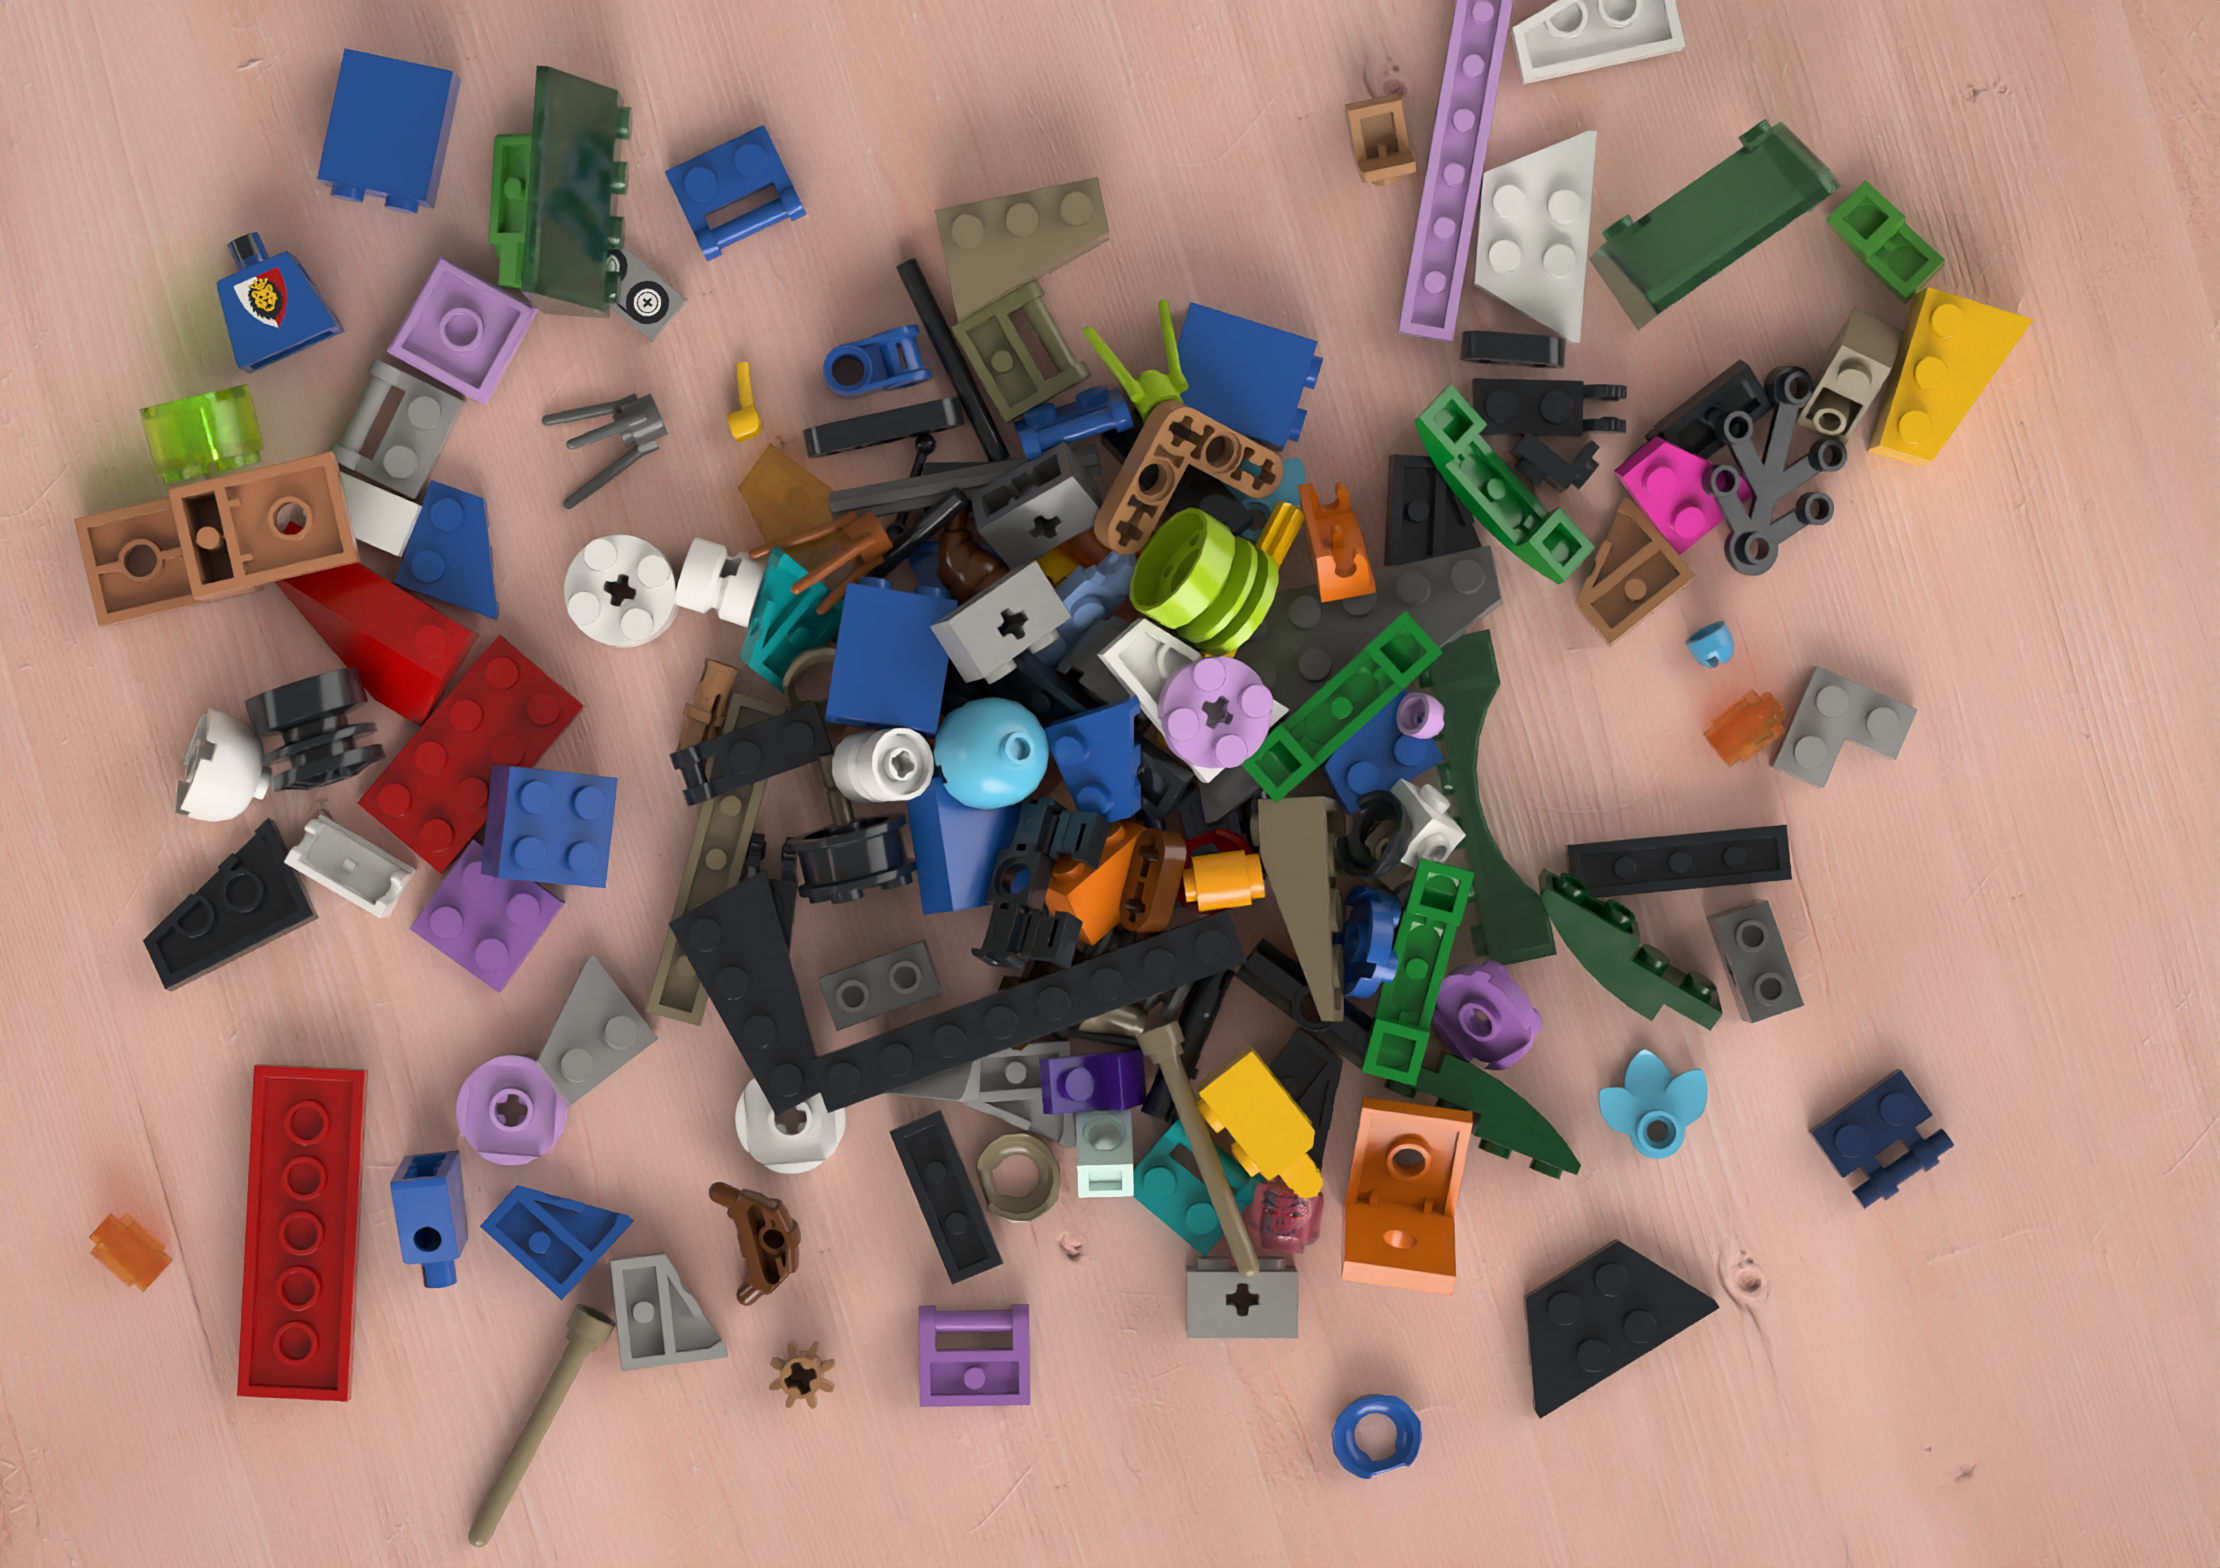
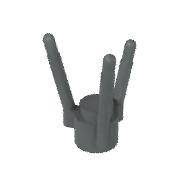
M634 393L617 401L561 411L542 417V424L550 426L615 414L612 416L614 422L569 439L566 442V446L570 450L595 443L620 433L625 446L636 443L635 447L565 499L563 505L566 509H572L582 500L588 498L642 456L659 449L655 439L667 435L668 432L651 394L637 399Z

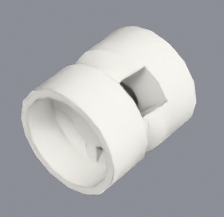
M695 537L688 551L677 585L676 605L703 614L714 608L717 610L719 619L748 628L768 560L764 558L751 559L748 553L742 551L734 557H730L725 546Z
M910 728L856 732L843 739L837 746L832 759V775L837 788L846 798L856 803L910 800L923 793L929 786L934 773V757L929 744L921 734Z

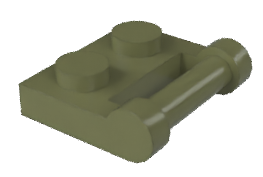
M1037 280L1027 283L951 327L1005 424L1012 422L1022 416L1024 412L1047 402L1091 377V373L1084 361L1077 362L1041 299L1045 293ZM1022 309L1059 373L1046 381L1008 317L1018 310Z

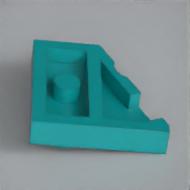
M775 546L768 558L739 658L785 695L782 683L785 672L788 670L793 659L804 650L825 646L840 626L844 601L841 599L826 614L819 615L816 612V608L829 595L831 590L818 581L801 593L793 594L791 586L809 572L779 547Z

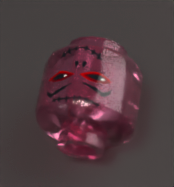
M1279 1174L1275 1176V1181L1260 1182L1254 1190L1249 1223L1251 1233L1261 1239L1260 1247L1282 1252L1303 1253L1304 1245H1311L1318 1241L1325 1201L1323 1193L1320 1191L1318 1197L1314 1196L1306 1200L1303 1197L1299 1198V1195L1294 1194V1190L1288 1187Z

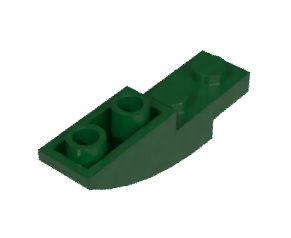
M1545 868L1538 876L1540 897L1553 925L1566 946L1582 966L1605 989L1650 1021L1655 1018L1661 1007L1666 1005L1711 1031L1723 1014L1717 987L1711 980L1696 971L1691 970L1686 974L1670 965L1671 962L1664 953L1651 945L1643 944L1640 948L1641 939L1638 922L1635 920L1636 917L1621 903L1614 900H1608L1606 903L1588 894L1589 890L1586 885L1570 874L1561 873L1557 876Z
M1442 1050L1434 1070L1421 1065L1416 1086L1386 1079L1384 1083V1088L1412 1099L1415 1098L1417 1090L1436 1096L1438 1099L1434 1107L1476 1112L1471 1133L1481 1138L1478 1148L1509 1160L1513 1150L1532 1158L1529 1168L1559 1180L1563 1170L1577 1175L1581 1164L1564 1139L1547 1119L1500 1080L1470 1062L1468 1063Z

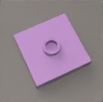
M440 255L387 352L486 406L539 310Z

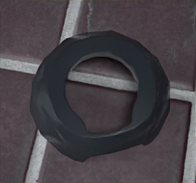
M1379 789L1366 793L1358 799L1357 804L1361 810L1351 833L1345 837L1338 838L1336 841L1337 854L1341 866L1349 876L1377 878L1385 875L1400 863L1410 845L1412 823L1405 805L1391 791ZM1393 819L1396 822L1394 831L1382 856L1377 860L1371 855L1369 847L1365 845L1368 831L1376 820Z

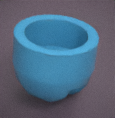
M1724 621L1714 622L1691 635L1685 642L1698 663L1709 668L1717 667L1719 661L1727 663L1734 654L1733 637Z

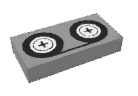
M604 228L567 269L650 342L657 338L688 302Z

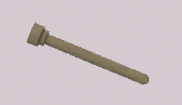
M1178 1020L1141 1033L1136 1037L1144 1057L1150 1055L1153 1065L1159 1063L1238 1271L1244 1277H1254L1260 1270V1264L1204 1118L1197 1108V1100L1179 1055L1184 1053L1181 1042H1184L1185 1038Z
M577 1304L566 1324L570 1329L566 1338L570 1342L469 1531L468 1540L472 1546L480 1548L489 1542L589 1351L595 1352L599 1344L605 1345L616 1323L602 1312L583 1304Z

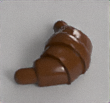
M966 508L945 524L938 548L939 567L936 575L943 586L950 592V599L958 601L957 606L962 605L1010 572L999 558L987 549H982L973 540L972 532L966 529ZM1045 575L1050 584L1052 585V587L1054 588L1055 586L1053 579L1050 576Z
M715 1182L710 1186L708 1195L713 1202L728 1208L727 1215L734 1220L738 1231L737 1237L743 1258L746 1259L747 1273L745 1275V1282L737 1290V1300L744 1306H750L763 1294H771L785 1281L789 1274L796 1272L799 1266L798 1245L801 1242V1230L799 1224L791 1218L788 1209L781 1200L768 1198L762 1193L745 1188L739 1190L724 1182Z

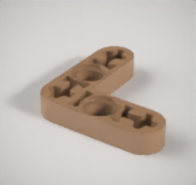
M1163 401L1153 409L1102 503L1094 521V533L1099 542L1116 553L1123 555L1134 554L1142 549L1148 541L1188 464L1250 497L1260 499L1274 493L1281 484L1283 463L1280 457L1271 450L1179 401ZM1173 420L1194 431L1189 441L1168 431ZM1223 436L1225 439L1223 455L1216 462L1208 463L1206 459L1208 444L1214 438ZM1242 458L1262 468L1257 478L1237 468ZM1156 463L1159 468L1157 482L1149 490L1141 491L1139 488L1141 472L1148 465ZM1130 497L1143 503L1140 509L1128 503ZM1120 520L1130 524L1125 534L1115 530Z

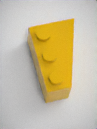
M1927 287L1915 294L1867 451L1918 467L1931 463L2034 319L1931 287Z

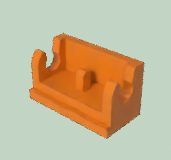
M1313 482L1298 485L1300 509L1304 515L1303 531L1321 603L1376 593L1375 581L1356 512L1351 511L1347 487L1343 483L1337 482L1335 485L1337 499L1331 504L1323 505L1318 503L1319 497Z

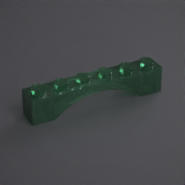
M1490 629L1463 634L1450 644L1448 642L1441 648L1443 653L1417 677L1420 689L1429 687L1430 695L1438 700L1445 710L1443 729L1432 737L1434 742L1440 741L1445 762L1436 765V772L1441 794L1452 796L1456 817L1452 818L1466 835L1453 850L1463 849L1467 870L1475 872L1466 903H1474L1478 921L1477 925L1469 926L1474 954L1476 958L1485 957L1486 961H1497L1504 966L1557 955L1550 918L1540 895L1524 883L1504 859L1489 831L1480 803L1477 779L1479 738L1488 707L1501 682Z

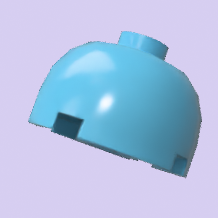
M996 697L969 701L962 707H957L948 713L937 731L934 748L936 766L941 765L943 775L947 780V783L943 784L948 793L965 806L982 810L1014 805L1035 791L1046 773L1049 756L1046 733L1035 715L1019 702Z

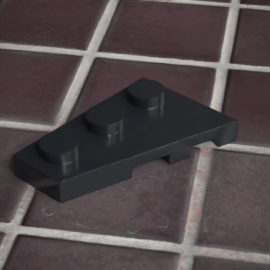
M267 818L254 831L256 834L236 854L232 853L218 866L219 871L195 894H190L143 940L165 990L172 992L319 918L298 871L284 863L289 852L274 820Z

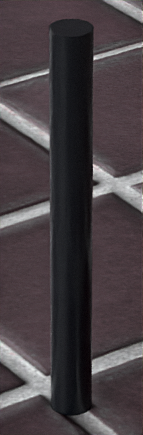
M916 258L898 265L896 269L959 397L960 403L988 461L999 462L1009 458L1010 454Z

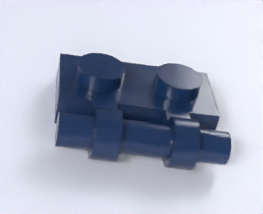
M1900 1069L1890 1073L1808 1131L1840 1177L1844 1178L1857 1168H1861L1868 1180L1854 1189L1852 1194L1864 1209L1881 1197L1885 1201L1899 1192L1897 1187L1899 1184L1921 1169L1924 1172L1932 1169L1940 1163L1938 1157L1954 1146L1952 1140L1942 1128L1925 1140L1918 1133L1915 1127L1933 1114ZM1900 1139L1908 1152L1883 1168L1875 1156Z

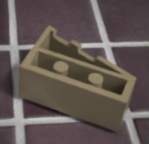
M1098 177L935 210L958 323L1027 283L1051 274L1109 240V227Z

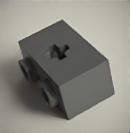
M1064 441L1044 452L1040 457L1023 464L970 495L978 532L1011 570L1042 557L1052 548L1092 528L1103 503L1098 482Z
M1756 899L1707 916L1716 947L1743 1021L1755 1023L1804 1006L1768 900Z
M925 939L829 973L818 979L836 1031L943 992Z

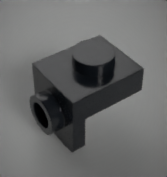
M1528 431L1519 439L1509 453L1518 460L1513 467L1523 477L1536 486H1540L1545 481L1559 493H1562L1571 484L1579 490L1599 466V463L1592 457L1600 446L1592 440L1589 441L1569 464Z

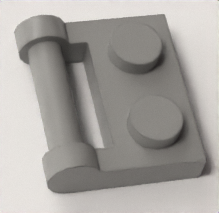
M374 358L367 372L372 376L339 444L333 442L329 452L336 453L338 463L418 501L466 402ZM391 385L405 391V394L373 460H370L358 453Z

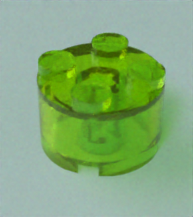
M249 384L139 409L155 473H162L164 484L209 473L207 463L216 461L218 471L262 461L259 450L265 449Z

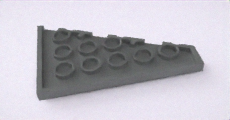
M1488 545L1372 571L1376 593L1321 603L1317 584L1275 593L1274 600L1262 623L1249 639L1239 646L1233 659L1243 662L1254 670L1260 677L1263 685L1269 689L1273 700L1289 709L1285 715L1269 728L1266 737L1362 652L1372 640L1404 611L1414 619L1441 649L1448 642L1451 644L1466 632L1467 627L1476 620L1485 618L1499 607L1503 600L1491 546ZM1169 628L1170 635L1197 652H1201L1194 643L1182 639L1176 629ZM1241 764L1232 768L1225 767L1209 783L1201 782L1197 777L1205 823L1209 827L1221 825L1226 816L1253 795L1256 797L1264 791Z

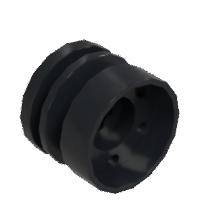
M357 667L339 669L302 679L263 692L245 701L255 736L269 737L282 735L284 745L262 757L264 765L269 766L290 761L292 769L269 778L273 792L284 790L308 791L357 776L372 763L386 758L382 744L357 748L355 744L356 740L377 732L376 724L372 722L349 724L346 716L368 703Z

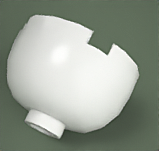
M208 709L207 714L203 713L193 733L183 764L187 765L184 777L185 782L179 780L177 782L173 804L174 813L197 820L217 822L233 819L243 813L253 797L263 799L269 786L272 768L263 766L264 746L260 737L255 736L251 726L232 715L213 709Z

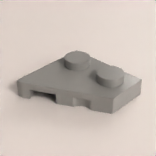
M592 955L584 962L580 974L567 1000L563 1004L555 1021L556 1023L548 1039L545 1041L535 1065L567 1107H570L658 1038L597 958Z
M1069 1040L1032 1042L1022 1051L1008 1048L981 1058L979 1099L965 1101L963 1104L1006 1120L1008 1123L1024 1130H1030L1059 1142V1144L1065 1147H1076L1074 1112L1055 1115L1043 1114L1039 1059L1070 1056Z

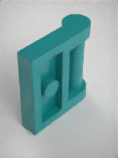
M1178 1115L1174 1123L1170 1124L1133 1168V1197L1205 1257L1223 1236L1224 1232L1205 1183L1169 1154L1179 1142L1193 1153ZM1213 1142L1228 1183L1236 1189L1233 1196L1241 1214L1262 1191L1268 1180L1259 1172L1251 1177L1241 1164Z

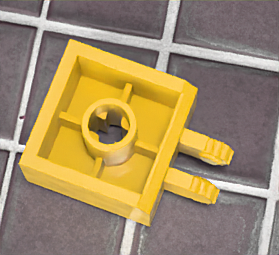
M1248 1044L1198 1084V1092L1202 1098L1197 1101V1108L1217 1133L1224 1127L1227 1128L1236 1140V1142L1230 1145L1233 1149L1231 1151L1251 1177L1260 1171L1269 1182L1279 1174L1288 1187L1294 1190V1194L1299 1195V1198L1303 1197L1306 1200L1314 1196L1318 1197L1321 1187L1324 1186L1322 1183L1323 1177H1321L1322 1174L1319 1168L1316 1169L1315 1163L1306 1153L1313 1147L1315 1130L1311 1126V1121L1251 1044Z

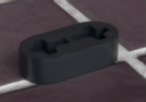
M1464 331L1462 332L1460 360L1491 365L1561 369L1564 368L1566 339L1505 332Z

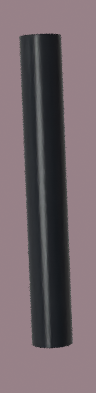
M957 487L950 490L891 542L894 548L882 555L885 562L869 571L864 577L884 579L969 504L965 493Z

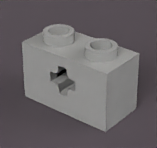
M1035 560L1015 567L935 622L930 628L966 683L985 678L991 684L1017 667L1013 658L1022 651L1029 648L1033 654L1057 640L1061 635L1056 628L1070 619L1071 615ZM1005 617L1010 626L1003 631L1004 636H1002L997 628L1004 622L1003 618Z
M1257 1256L1260 1270L1254 1277L1247 1278L1239 1273L1237 1266H1231L1230 1257H1198V1266H1186L1187 1338H1298V1271L1296 1266H1286L1285 1257ZM1246 1283L1249 1293L1257 1294V1299L1247 1300L1246 1309H1236L1234 1300L1226 1299V1294L1236 1293L1237 1284Z

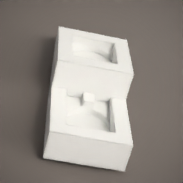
M340 471L355 538L402 557L423 506Z

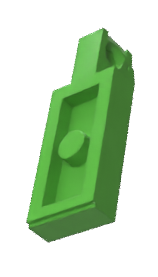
M546 134L497 135L494 139L488 244L495 245L496 257L500 259L498 282L500 286L513 289H537L541 265L539 260L543 257V246H545L552 137Z

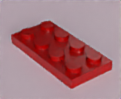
M499 635L365 792L357 804L440 874H444L486 825L493 764L534 768L586 706L506 638Z

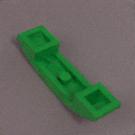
M1452 384L1446 386L1414 420L1419 436L1429 456L1456 496L1499 542L1527 565L1553 582L1561 584L1567 580L1594 550L1595 546L1561 507L1548 512L1481 437L1479 433L1487 426L1486 422Z
M1404 611L1351 662L1287 720L1274 729L1265 738L1258 750L1251 757L1245 759L1241 765L1277 804L1405 689L1443 651L1414 619Z
M1420 857L1391 950L1396 951L1398 956L1397 971L1391 983L1382 982L1361 1068L1363 1073L1416 1086L1430 1036L1429 1027L1457 926H1460L1475 874L1474 871Z

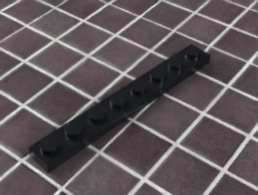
M1225 909L1072 964L1070 969L1061 968L810 1059L809 1063L827 1112L830 1113L1247 963V958L1230 911Z

